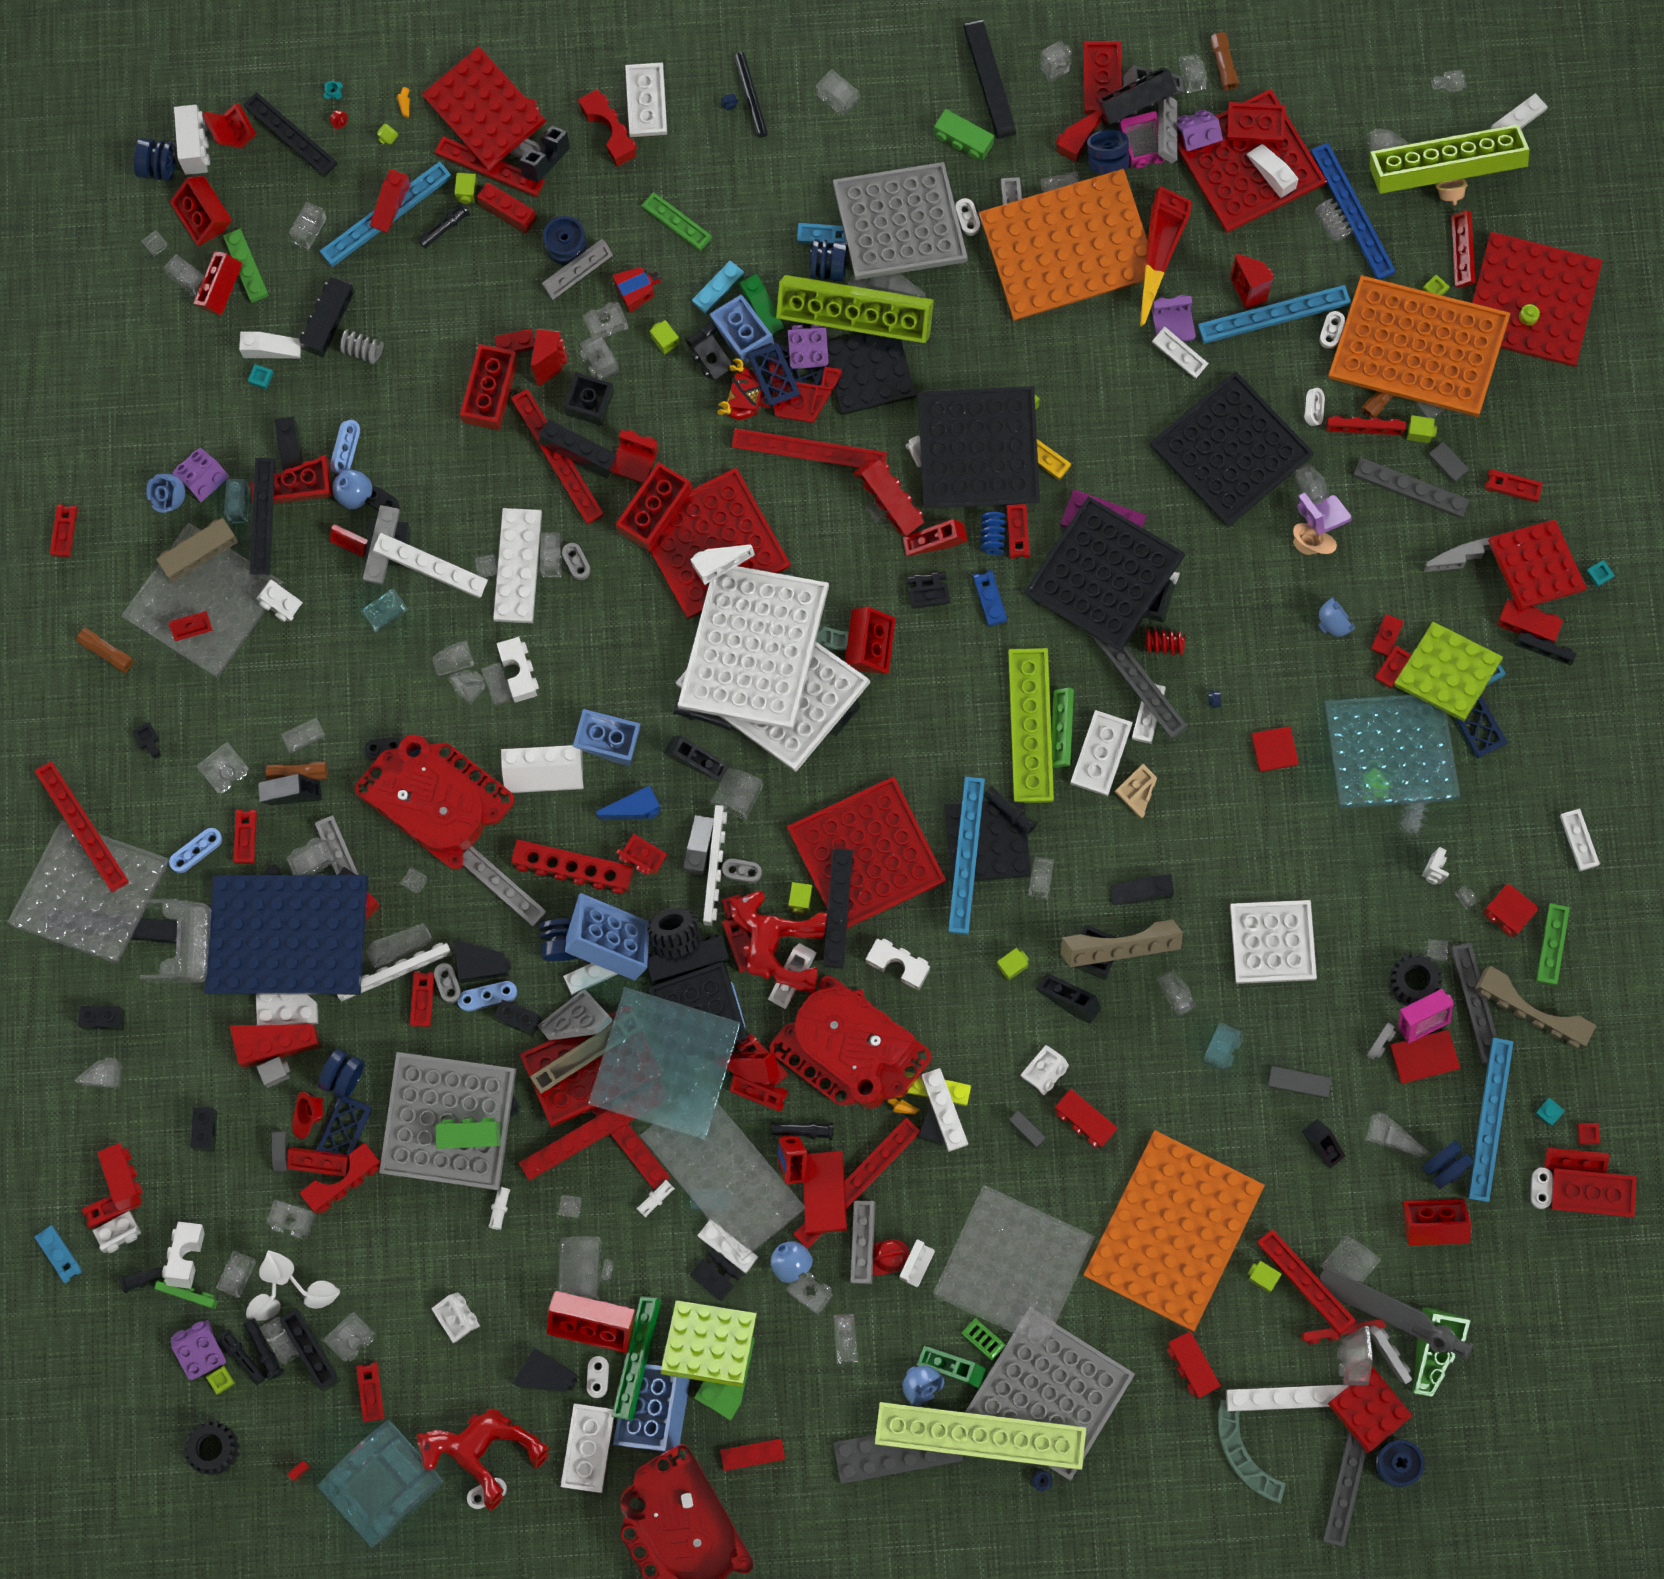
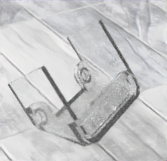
M144 899V904L154 909L162 908L163 914L167 918L177 919L176 958L164 960L160 965L159 975H140V979L149 983H200L205 981L208 974L210 907L201 902L178 899Z

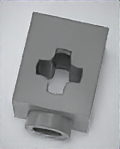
M280 1057L257 1066L262 1081L267 1088L290 1078L288 1072L291 1071L287 1061H283Z

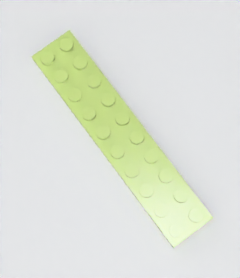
M880 1402L875 1445L1082 1470L1086 1427Z

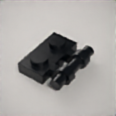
M933 571L932 574L921 575L919 573L914 574L915 576L907 577L908 585L916 584L915 588H909L912 609L950 604L948 583L940 584L939 580H947L946 572L938 573V571ZM933 581L934 584L930 586H922V583Z
M712 1248L708 1255L713 1261L709 1264L703 1259L690 1275L721 1302L734 1287L729 1282L730 1278L733 1276L739 1281L743 1274L735 1264L729 1263L721 1252L718 1253ZM718 1264L727 1271L724 1276L715 1269Z

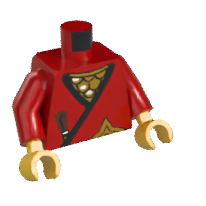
M733 359L737 364V368L734 365H730V370H738V373H735L727 402L723 401L718 404L723 409L718 410L717 413L719 415L726 413L727 416L740 421L758 415L760 406L771 409L756 375L743 366L741 359Z

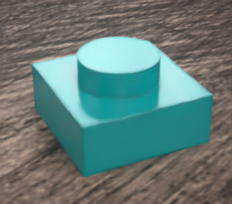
M255 364L248 383L267 390L274 372L271 369Z
M1604 560L1586 571L1596 587L1601 586L1615 576Z
M1548 1098L1535 1114L1552 1127L1565 1110Z

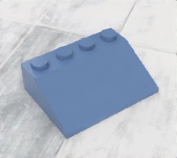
M580 893L566 936L565 952L635 981L647 969L649 944L647 925H649V921Z
M646 1364L633 1421L617 1419L613 1445L663 1453L679 1445L690 1379L661 1374L662 1366Z

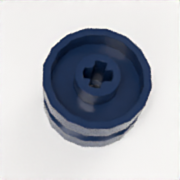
M1102 130L1088 138V165L1092 171L1107 174L1121 169L1125 170L1129 166L1130 153L1128 151L1129 138L1127 134L1118 130Z
M559 216L552 219L546 225L543 231V240L547 254L554 262L567 265L587 250L585 232L582 224L577 219L570 216Z
M340 1048L336 1049L323 1068L318 1087L328 1093L334 1090L336 1097L346 1100L360 1080L365 1061L356 1056L349 1059L348 1052Z
M1456 1140L1421 1167L1427 1176L1433 1175L1438 1170L1441 1172L1433 1180L1434 1185L1439 1190L1449 1182H1454L1465 1173V1169L1474 1163L1468 1154L1462 1155L1457 1160L1454 1158L1462 1151L1461 1145Z
M1396 1440L1385 1444L1378 1451L1375 1458V1469L1378 1477L1385 1484L1391 1487L1402 1488L1415 1483L1421 1477L1424 1470V1458L1422 1452L1415 1444L1407 1440ZM1397 1460L1402 1462V1467L1396 1466Z

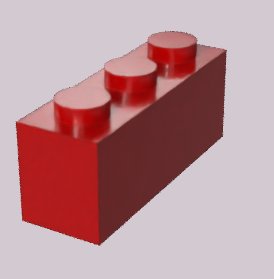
M489 182L486 183L477 196L480 207L527 234L537 220L533 209Z
M214 252L193 304L209 313L222 315L243 263L226 253Z
M1507 599L1497 626L1517 634L1530 633L1537 639H1545L1555 643L1563 620L1559 619L1555 614L1543 613L1534 606L1519 610L1514 599Z
M1072 1089L1055 1106L1054 1110L1057 1112L1055 1115L1063 1122L1067 1120L1072 1125L1071 1129L1078 1135L1082 1133L1088 1138L1086 1141L1094 1148L1099 1147L1102 1149L1118 1129Z
M121 1143L97 1152L113 1203L119 1211L143 1202L140 1195L143 1193L140 1183L136 1182L135 1177L138 1175L134 1165L130 1164L129 1160L132 1159L129 1149H124Z
M1191 1331L1167 1344L1169 1347L1166 1349L1171 1360L1175 1359L1178 1363L1177 1371L1181 1378L1185 1377L1189 1383L1187 1389L1192 1397L1196 1396L1199 1399L1221 1386Z

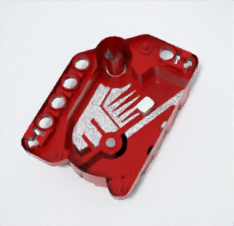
M419 735L406 736L398 748L382 752L355 785V793L359 798L452 870H459L463 867V851L471 847L478 840L484 826L498 824L515 803L513 794L450 744H428L426 739ZM442 748L450 749L448 757L440 756ZM414 750H421L420 755L417 757H410ZM457 760H464V768H455V762ZM376 769L381 770L382 775L378 779H373L372 772ZM474 771H478L481 774L480 779L477 781L470 779V774ZM367 778H369L370 781L374 783L373 786L371 783L368 785L369 782L366 780ZM488 783H493L496 785V789L494 792L488 793L485 791V786ZM367 786L368 792L361 793L360 787ZM499 791L502 796H509V803L504 802L502 804L503 801L498 796Z
M823 977L819 984L820 990L811 994L802 1007L799 1008L796 1022L786 1024L771 1042L770 1052H775V1057L839 1106L859 1104L865 1109H873L881 1105L884 1100L903 1097L932 1060L930 1050L917 1041L910 1032L893 1022L889 1016L872 1006L865 998L848 989L834 977ZM776 1045H782L784 1051L788 1053L786 1057L780 1051L776 1053ZM926 1052L927 1059H921L918 1062L921 1067L918 1068L912 1061L914 1060L917 1063L919 1060L918 1054ZM794 1055L799 1056V1064L795 1066L790 1065V1058ZM809 1067L815 1068V1075L811 1078L805 1076V1070ZM908 1067L915 1068V1075L913 1077L905 1076L904 1073ZM829 1079L831 1086L826 1090L820 1087L821 1081ZM866 1086H873L870 1094L862 1095V1091ZM839 1091L846 1092L847 1096L844 1101L836 1100V1094Z
M676 1445L637 1469L633 1485L628 1486L621 1495L620 1505L624 1518L620 1537L644 1579H725L731 1571L741 1574H747L752 1571L754 1562L732 1524L727 1511L720 1503L715 1490L708 1482L698 1460L687 1445ZM678 1449L686 1450V1458L682 1459L679 1457L675 1459L677 1464L673 1465L672 1459L668 1455L672 1453V1456L675 1457L678 1455ZM659 1460H668L669 1468L664 1471L660 1470L657 1466ZM635 1497L643 1498L645 1504L642 1508L634 1509L629 1504L631 1499ZM625 1529H634L636 1532L633 1539H626L623 1535ZM638 1546L646 1549V1554L641 1558L634 1555V1549ZM649 1564L656 1567V1573L652 1576H648L644 1572L645 1567Z

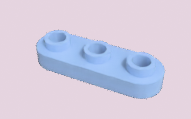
M347 420L340 425L330 462L331 470L336 475L351 468L360 434L359 424L355 420Z
M215 828L204 830L170 857V867L177 873L186 872L221 845V833ZM212 836L216 837L214 842L209 841ZM195 849H200L198 854L193 853ZM184 861V864L179 867L178 862Z
M504 981L463 991L458 999V1005L462 1010L470 1012L499 1005L502 999L511 1002L517 996V988L512 982ZM505 988H510L508 994L503 993ZM489 992L491 994L490 998L485 999L484 994ZM466 997L471 998V1002L468 1004L464 1003Z

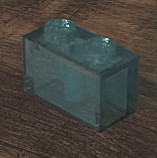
M226 479L224 516L228 523H248L250 486L246 479Z
M392 588L361 611L374 631L377 632L404 613L407 608Z
M1219 1022L1202 1062L1222 1071H1225L1226 1067L1231 1068L1235 1059L1232 1053L1234 1049H1239L1243 1038H1240L1242 1032Z

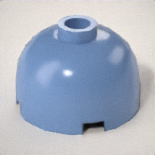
M345 470L336 476L332 492L340 505L349 510L358 509L365 504L364 501L367 497L370 498L372 484L365 474L356 470Z
M157 474L148 481L146 488L147 498L151 500L152 508L162 513L171 512L179 508L184 502L186 496L184 484L173 474Z
M1333 597L1319 610L1321 623L1318 625L1324 633L1329 632L1332 636L1341 637L1355 629L1354 624L1348 621L1349 616Z
M796 1241L780 1244L771 1255L772 1270L782 1282L790 1283L800 1279L798 1276L803 1272L806 1274L812 1266L813 1258L808 1249Z
M928 1365L914 1366L907 1371L902 1384L904 1395L911 1405L913 1403L916 1406L925 1404L935 1397L932 1394L937 1389L940 1391L943 1388L944 1378L938 1371Z

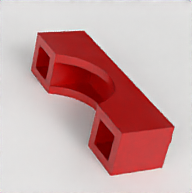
M596 89L578 99L579 107L588 122H600L611 129L612 136L607 142L606 147L616 167L636 157L635 149L637 146L632 138L629 139L626 135L628 132L624 124H619L616 111L610 109L607 105L609 101L605 94L601 95L599 90Z
M363 1143L349 1154L350 1168L343 1180L331 1185L322 1184L315 1180L300 1192L314 1213L318 1214L320 1212L323 1214L330 1209L332 1202L335 1200L340 1201L347 1195L346 1192L352 1187L354 1189L364 1182L362 1179L368 1175L372 1176L380 1170L381 1162L366 1143Z

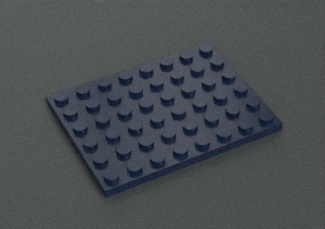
M214 875L205 993L361 995L368 876Z

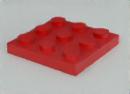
M1373 1366L1327 1403L1367 1453L1372 1451L1413 1416Z

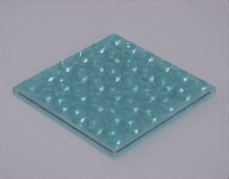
M1412 695L1325 701L1324 707L1339 808L1460 799L1447 714L1444 711Z
M624 987L588 1104L705 1140L740 1022Z

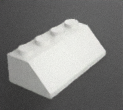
M573 745L501 749L504 787L511 793L584 789L582 750L573 747Z

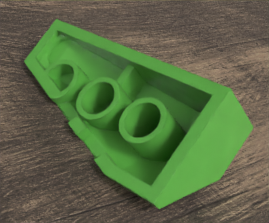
M1423 1307L1422 1312L1429 1317L1434 1326H1448L1453 1331V1334L1458 1336L1459 1340L1465 1342L1470 1324L1469 1319L1442 1310ZM1417 1338L1412 1392L1433 1397L1445 1376V1370L1450 1362L1453 1363L1455 1353L1435 1352L1430 1348L1429 1343Z
M752 1337L743 1387L704 1381L694 1397L696 1401L730 1421L742 1402L755 1341L754 1337Z

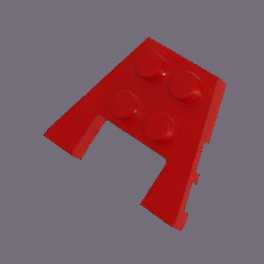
M768 361L770 372H774L777 364ZM778 366L775 374L783 377L784 371L781 366ZM825 367L820 386L795 382L800 396L774 405L776 418L814 424L841 377L842 369ZM773 377L771 382L773 387L780 390L784 381ZM786 382L783 391L787 393L792 392L789 383ZM772 390L773 398L777 397L779 393Z

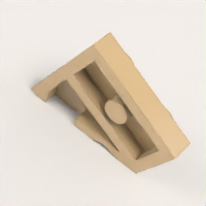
M1142 764L1114 792L1141 819L1145 815V810L1157 777Z

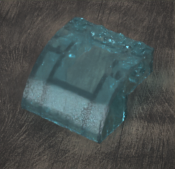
M387 1420L352 1449L317 1487L368 1545L373 1548L385 1540L408 1514L419 1508L443 1483V1480L434 1469L431 1471L424 1469L422 1457L394 1424Z

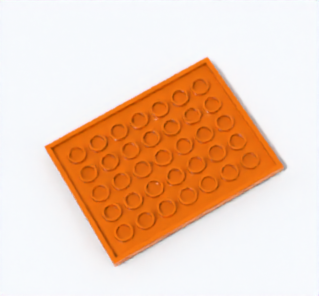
M1124 169L979 212L1013 321L1144 282L1148 241Z
M1361 275L1328 379L1479 417L1511 313Z
M1154 1130L1083 1276L1194 1332L1265 1185Z

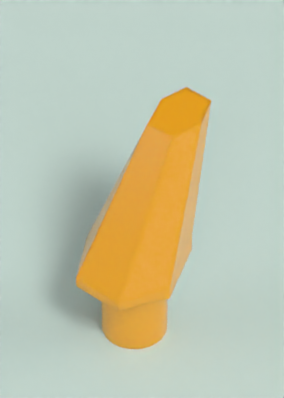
M403 87L401 94L397 95V100L402 115L409 118L410 98H408L410 90Z
M889 1099L887 1101L894 1107L893 1112L915 1115L920 1111V1109L903 1099L901 1101L897 1099Z

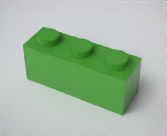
M947 109L944 110L934 126V135L938 140L952 144L956 150H963L973 159L983 161L994 144L993 134Z
M474 1118L462 1119V1123H454V1119L442 1120V1124H436L437 1149L501 1146L500 1121L494 1122V1118H482V1122H474Z

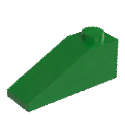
M755 274L740 282L743 296L772 336L784 330L785 327L781 319L776 318L777 311L758 275Z
M927 1346L923 1347L917 1363L918 1366L928 1365L943 1376L979 1388L986 1370L975 1362Z

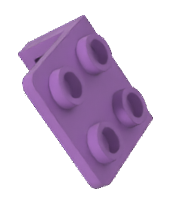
M1199 110L1195 112V115H1183L1177 118V129L1182 133L1186 151L1223 140L1219 119L1209 111Z
M1179 295L1172 299L1159 298L1153 301L1152 315L1156 336L1165 326L1183 342L1195 339L1196 335L1191 314V296Z
M803 325L792 326V330H788L790 366L792 368L828 365L826 328H822L819 325H811V329H803Z
M202 448L194 451L173 471V475L178 477L200 502L205 500L229 478V475L221 465Z
M1306 493L1298 495V510L1317 535L1352 520L1349 512L1335 495L1315 503L1310 500Z
M209 1320L197 1322L192 1328L186 1331H178L171 1337V1347L190 1380L226 1363V1359L213 1336Z

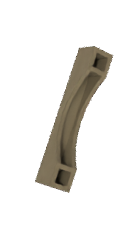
M1174 920L1155 922L1141 933L1122 938H1097L1082 934L1062 937L1061 955L1069 967H1076L1181 949L1183 932Z
M1492 966L1484 969L1474 989L1479 992L1478 994L1481 997L1496 1001L1497 1006L1514 1011V1015L1518 1018L1530 1020L1534 1027L1548 1030L1549 1034L1556 1039H1564L1567 1041V1045L1574 1049L1586 1047L1597 1026L1581 1016L1557 1017L1536 1010L1517 993L1508 975Z
M631 1011L529 1078L539 1094H541L644 1027L634 1011Z

